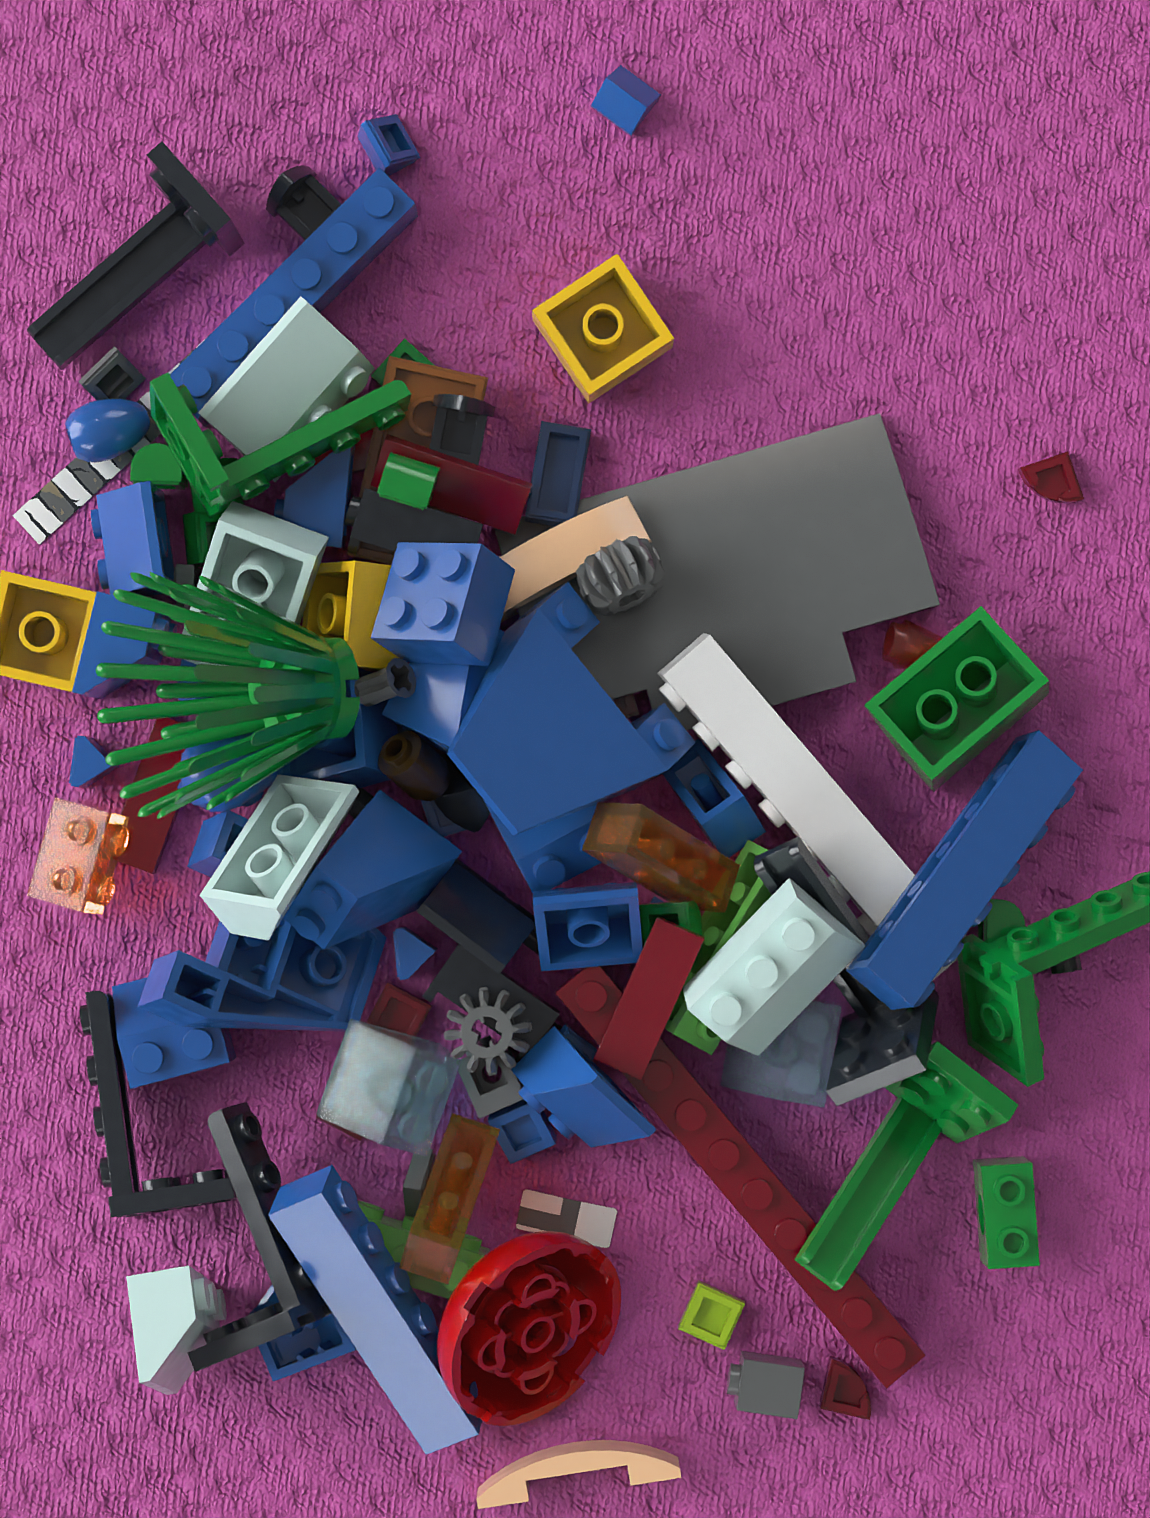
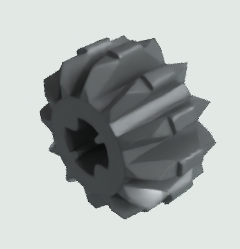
M630 536L623 541L616 539L611 545L600 547L598 552L587 556L584 560L585 563L581 564L576 570L577 581L580 587L579 591L585 603L591 607L594 614H604V616H612L619 611L626 613L631 607L641 606V602L653 597L657 592L656 590L661 588L666 581L664 577L665 571L661 565L662 560L656 548H652L648 539L638 538L637 536Z
M481 987L479 989V1007H477L471 996L463 994L460 997V1002L467 1010L468 1015L457 1010L448 1011L447 1018L462 1026L461 1029L445 1031L444 1038L445 1040L462 1039L463 1045L455 1048L451 1052V1056L456 1060L461 1058L467 1051L472 1053L473 1055L467 1064L469 1072H475L479 1067L481 1058H486L488 1075H496L498 1070L496 1056L498 1055L504 1064L512 1069L517 1065V1062L508 1050V1047L510 1046L524 1053L530 1047L526 1041L515 1038V1033L531 1031L532 1023L521 1022L515 1024L513 1020L526 1007L520 1002L509 1011L505 1010L504 1006L510 995V992L507 990H502L499 993L494 1005L491 1004L489 988ZM487 1017L497 1020L495 1029L502 1033L498 1043L494 1038L489 1041V1045L480 1042L481 1032L475 1029L479 1019L481 1023H485Z

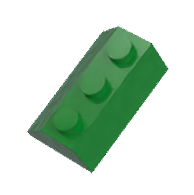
M980 606L864 704V706L903 759L928 787L935 792L1049 695V679L985 609Z

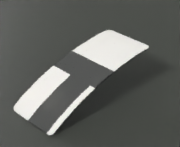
M526 1189L523 1191L516 1227L533 1233L542 1231L563 1232L577 1236L593 1246L608 1248L612 1238L617 1210L611 1207Z

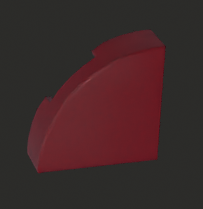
M1068 451L1018 469L1024 483L1043 499L1055 503H1075L1084 500Z
M830 1356L819 1403L820 1409L870 1420L871 1400L862 1378L849 1364Z

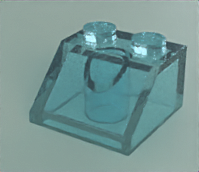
M814 999L759 1056L727 1043L720 1086L772 1099L825 1108L826 1088L833 1061L842 1006L836 1002Z
M350 1019L316 1115L381 1145L427 1156L462 1060H454L451 1052L440 1043Z

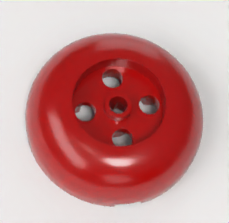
M554 1231L534 1232L515 1237L495 1247L478 1260L454 1289L447 1302L439 1326L437 1340L438 1364L445 1386L453 1399L468 1414L481 1418L486 1424L494 1426H509L528 1422L548 1413L567 1400L585 1382L580 1375L590 1364L596 1353L605 1355L618 1324L621 1309V1286L617 1271L612 1262L591 1243L571 1234ZM576 1335H578L571 1349L565 1354L557 1356L565 1348L569 1337L574 1340ZM474 1381L478 1388V1396L476 1398L469 1392V1385Z

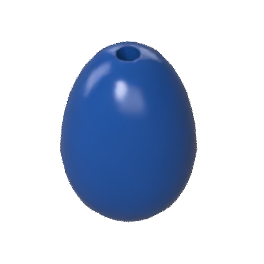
M103 399L89 402L77 408L67 418L65 427L75 456L78 459L86 462H103L114 459L137 445L149 430L150 418L145 407L138 402L127 399Z

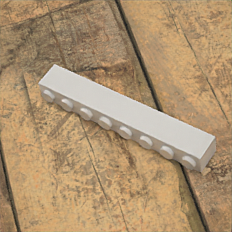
M703 633L657 673L665 682L659 688L660 692L678 712L686 707L698 720V723L692 729L711 751L717 746L722 748L732 760L725 766L726 769L744 789H747L752 784L763 796L764 800L758 806L777 828L786 823L793 833L801 838L815 860L829 873V880L845 903L851 899L863 913L857 920L871 937L915 875L712 636ZM949 964L946 967L942 966L939 972L934 977V979L937 976H939L944 970H946L951 964Z

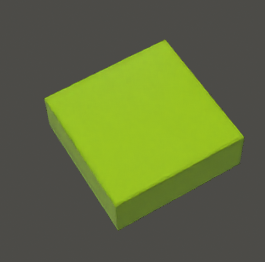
M698 1280L678 1324V1329L725 1350L745 1306V1301Z

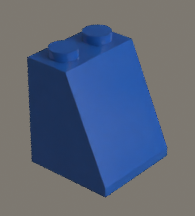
M500 629L498 630L490 662L505 633ZM409 663L416 677L415 692L407 698L400 696L390 698L382 715L407 731L415 732L426 743L447 754L488 666Z
M379 789L315 867L283 919L294 926L296 931L304 938L314 941L323 949L329 948L418 910L449 871L462 850Z

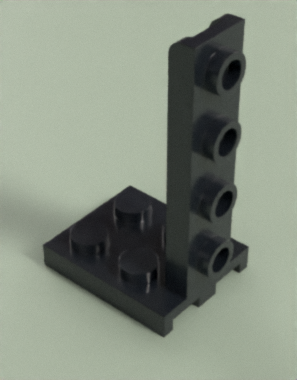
M163 141L146 155L155 168L149 176L170 203L27 329L31 337L61 370L68 366L204 245L207 244L211 247L217 242L230 257L245 244L231 218Z
M800 837L755 856L754 869L771 895L790 878L865 945L870 938ZM852 961L833 979V982L855 1011L842 1017L826 1092L836 1106L926 1071L939 995L935 989L917 1007L891 1010L846 971Z
M101 991L85 992L87 1005L80 1006V1021L84 1035H91L94 1055L87 1056L86 1065L90 1085H98L100 1106L93 1108V1119L97 1136L105 1137L107 1157L100 1158V1173L104 1188L111 1187L112 1196L108 1197L110 1217H132L238 1200L227 1171L224 1169L193 1173L194 1183L181 1185L180 1177L142 1181L143 1191H141L125 1069L117 1040L113 997Z
M247 1102L212 1113L208 1118V1126L279 1302L203 1334L206 1345L188 1352L195 1372L332 1314L328 1305L268 1216L277 1192L281 1187V1176L277 1166L270 1160L261 1138L262 1130L260 1123L251 1112Z

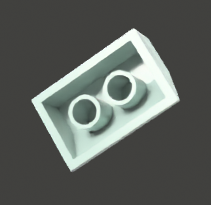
M300 296L198 413L230 444L246 456L342 407L350 397L356 396L363 390L368 382L369 375L375 368L358 348ZM279 477L273 479V481L276 482Z
M277 775L199 895L231 934L263 940L270 939L345 820L359 793L355 785Z
M788 878L682 988L687 1009L726 1043L759 1056L862 951L865 945L793 880Z
M190 1266L126 1276L139 1383L166 1395L178 1393L194 1371L188 1352L206 1345L203 1334L219 1328V1321L225 1320L227 1317L223 1290H216L212 1281Z

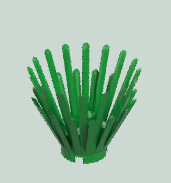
M150 571L151 578L136 572H131L130 576L134 582L169 595L175 601L231 622L126 590L117 589L113 592L114 597L122 603L169 616L174 621L184 623L185 630L190 635L113 621L102 623L101 629L105 634L160 644L158 651L166 657L219 665L198 664L192 667L125 663L98 664L95 669L96 674L102 678L194 682L163 683L158 685L156 694L163 699L203 698L101 709L97 714V719L103 724L198 715L196 720L164 727L161 730L162 740L109 753L105 758L108 765L117 766L254 732L251 736L180 761L172 769L129 784L122 788L119 794L120 797L128 799L265 748L144 805L139 810L138 817H145L160 810L157 815V819L241 777V781L213 797L208 802L206 810L212 809L224 801L226 804L323 740L346 737L355 725L360 697H346L345 680H359V671L353 651L344 639L318 636L227 586L204 576H199L204 586L250 610L189 584L181 585Z

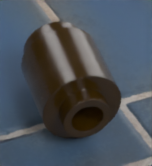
M403 731L397 733L384 743L378 757L379 769L411 798L427 802L433 801L447 790L451 781V774L446 760L415 732Z

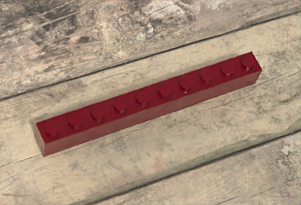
M602 966L584 967L558 987L555 993L600 1046L623 991ZM661 1037L641 1080L622 1072L886 1389L926 1356L918 1343L856 1269L841 1289L834 1291L794 1260L817 1223Z

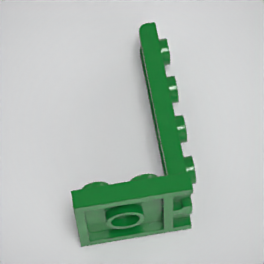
M169 373L150 381L151 416L209 518L224 512L228 508V502L239 496L243 500L258 496L270 487L269 481L286 472L289 477L303 473L315 464L314 458L331 449L335 454L348 450L360 441L361 434L376 426L379 431L393 427L405 418L404 412L408 411L411 393L406 384L400 380H394L222 467L218 460L223 457L221 447L213 432L209 428L202 431L196 422L193 414L197 413L198 409L187 387L184 384L176 387Z
M1150 871L1139 873L1131 880L1109 890L1098 891L1091 898L1073 906L1055 910L1048 917L1028 926L1015 928L1009 931L1007 935L989 943L984 942L973 934L963 937L961 942L964 944V947L957 959L968 1045L1027 1087L1044 1080L1042 1061L1044 1045L1040 1038L1037 1015L1040 1010V1004L1035 994L1033 975L1150 923Z
M938 1041L931 1044L926 1071L884 1087L897 1097L896 1101L794 1259L834 1291L841 1289L846 1284L940 1132L958 1144L1008 1122L1019 1106Z

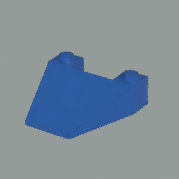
M568 582L535 604L505 631L447 752L450 759L513 836L637 789L668 771L696 743L665 703L630 723L572 651L571 648L598 625L600 621Z
M226 810L203 821L187 867L211 878L249 819ZM283 918L269 940L231 934L222 922L219 921L205 962L180 950L154 959L137 1007L182 1027L357 1031L387 937L377 928H374L323 949L314 941L301 936L294 926Z

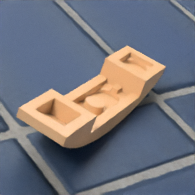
M625 496L582 513L541 533L499 557L515 569L501 623L517 615V608L577 577L576 570L579 566L585 563L584 560L587 556L598 552L600 547L611 545L616 539L623 541L630 536L645 538L652 542L630 498Z
M589 1440L557 1445L522 1457L492 1475L478 1487L477 1506L478 1509L528 1502L530 1491L528 1480L626 1465L628 1466L630 1486L681 1478L679 1460L677 1456L661 1449L627 1441Z

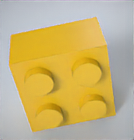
M615 254L532 310L533 322L588 404L673 347L674 337L618 254Z
M362 561L320 563L303 614L302 627L318 636L344 639L353 651L358 668L367 671H378L386 668L392 659L399 658L371 639L391 565Z
M1 570L0 676L72 692L96 592Z

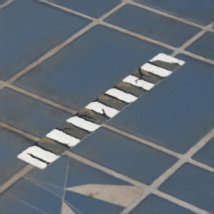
M192 350L182 361H180L168 373L171 374L194 350ZM150 390L137 401L145 407L150 418L149 430L137 445L124 454L103 462H86L76 457L12 515L39 545L133 459L139 449L150 444L161 434L151 416Z

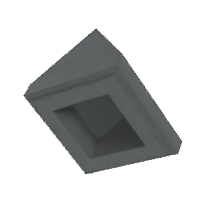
M114 346L78 382L96 400L126 399L146 378Z

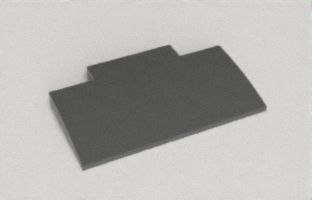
M880 413L579 501L577 516L611 501L628 496L652 541L650 542L652 548H656L662 560L661 565L665 571L664 577L666 581L661 588L656 590L657 592L653 597L642 601L641 606L631 607L626 613L619 611L612 616L594 614L600 623L571 649L612 700L647 691L651 709L653 710L665 703L687 731L692 730V727L698 723V720L686 707L678 712L659 690L665 682L657 673L703 633L712 636L769 705L775 706L856 682L843 637L844 633L931 609L940 604L908 497ZM522 516L515 535L494 528L501 555L506 554L554 526L525 522V516ZM578 577L567 581L584 601L579 591ZM564 584L517 608L519 617H522L535 604Z

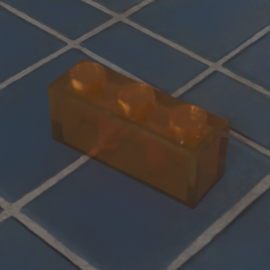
M598 802L582 851L666 901H695L700 911L725 913L740 867L733 860L642 804Z
M454 1113L451 1114L407 1238L399 1266L400 1269L447 1285L449 1284L500 1129Z

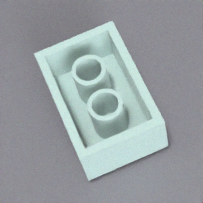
M232 501L218 520L201 576L221 583L300 625L329 537ZM199 579L197 588L204 590L208 593H211L215 596H218L231 603H234L238 606H241L247 610H250L232 601L231 599L207 588L202 584V582ZM190 607V610L231 622L229 620L223 619L221 617L215 616L213 614L207 613L197 608ZM184 627L182 634L190 635ZM186 660V661L192 662V663L197 664V665H198V664L219 665V664H212V663H206V662Z

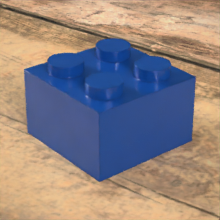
M398 542L371 639L409 663L489 666L515 569L482 544Z

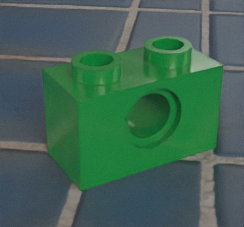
M1024 1156L973 1159L980 1261L988 1269L1040 1266L1032 1162Z

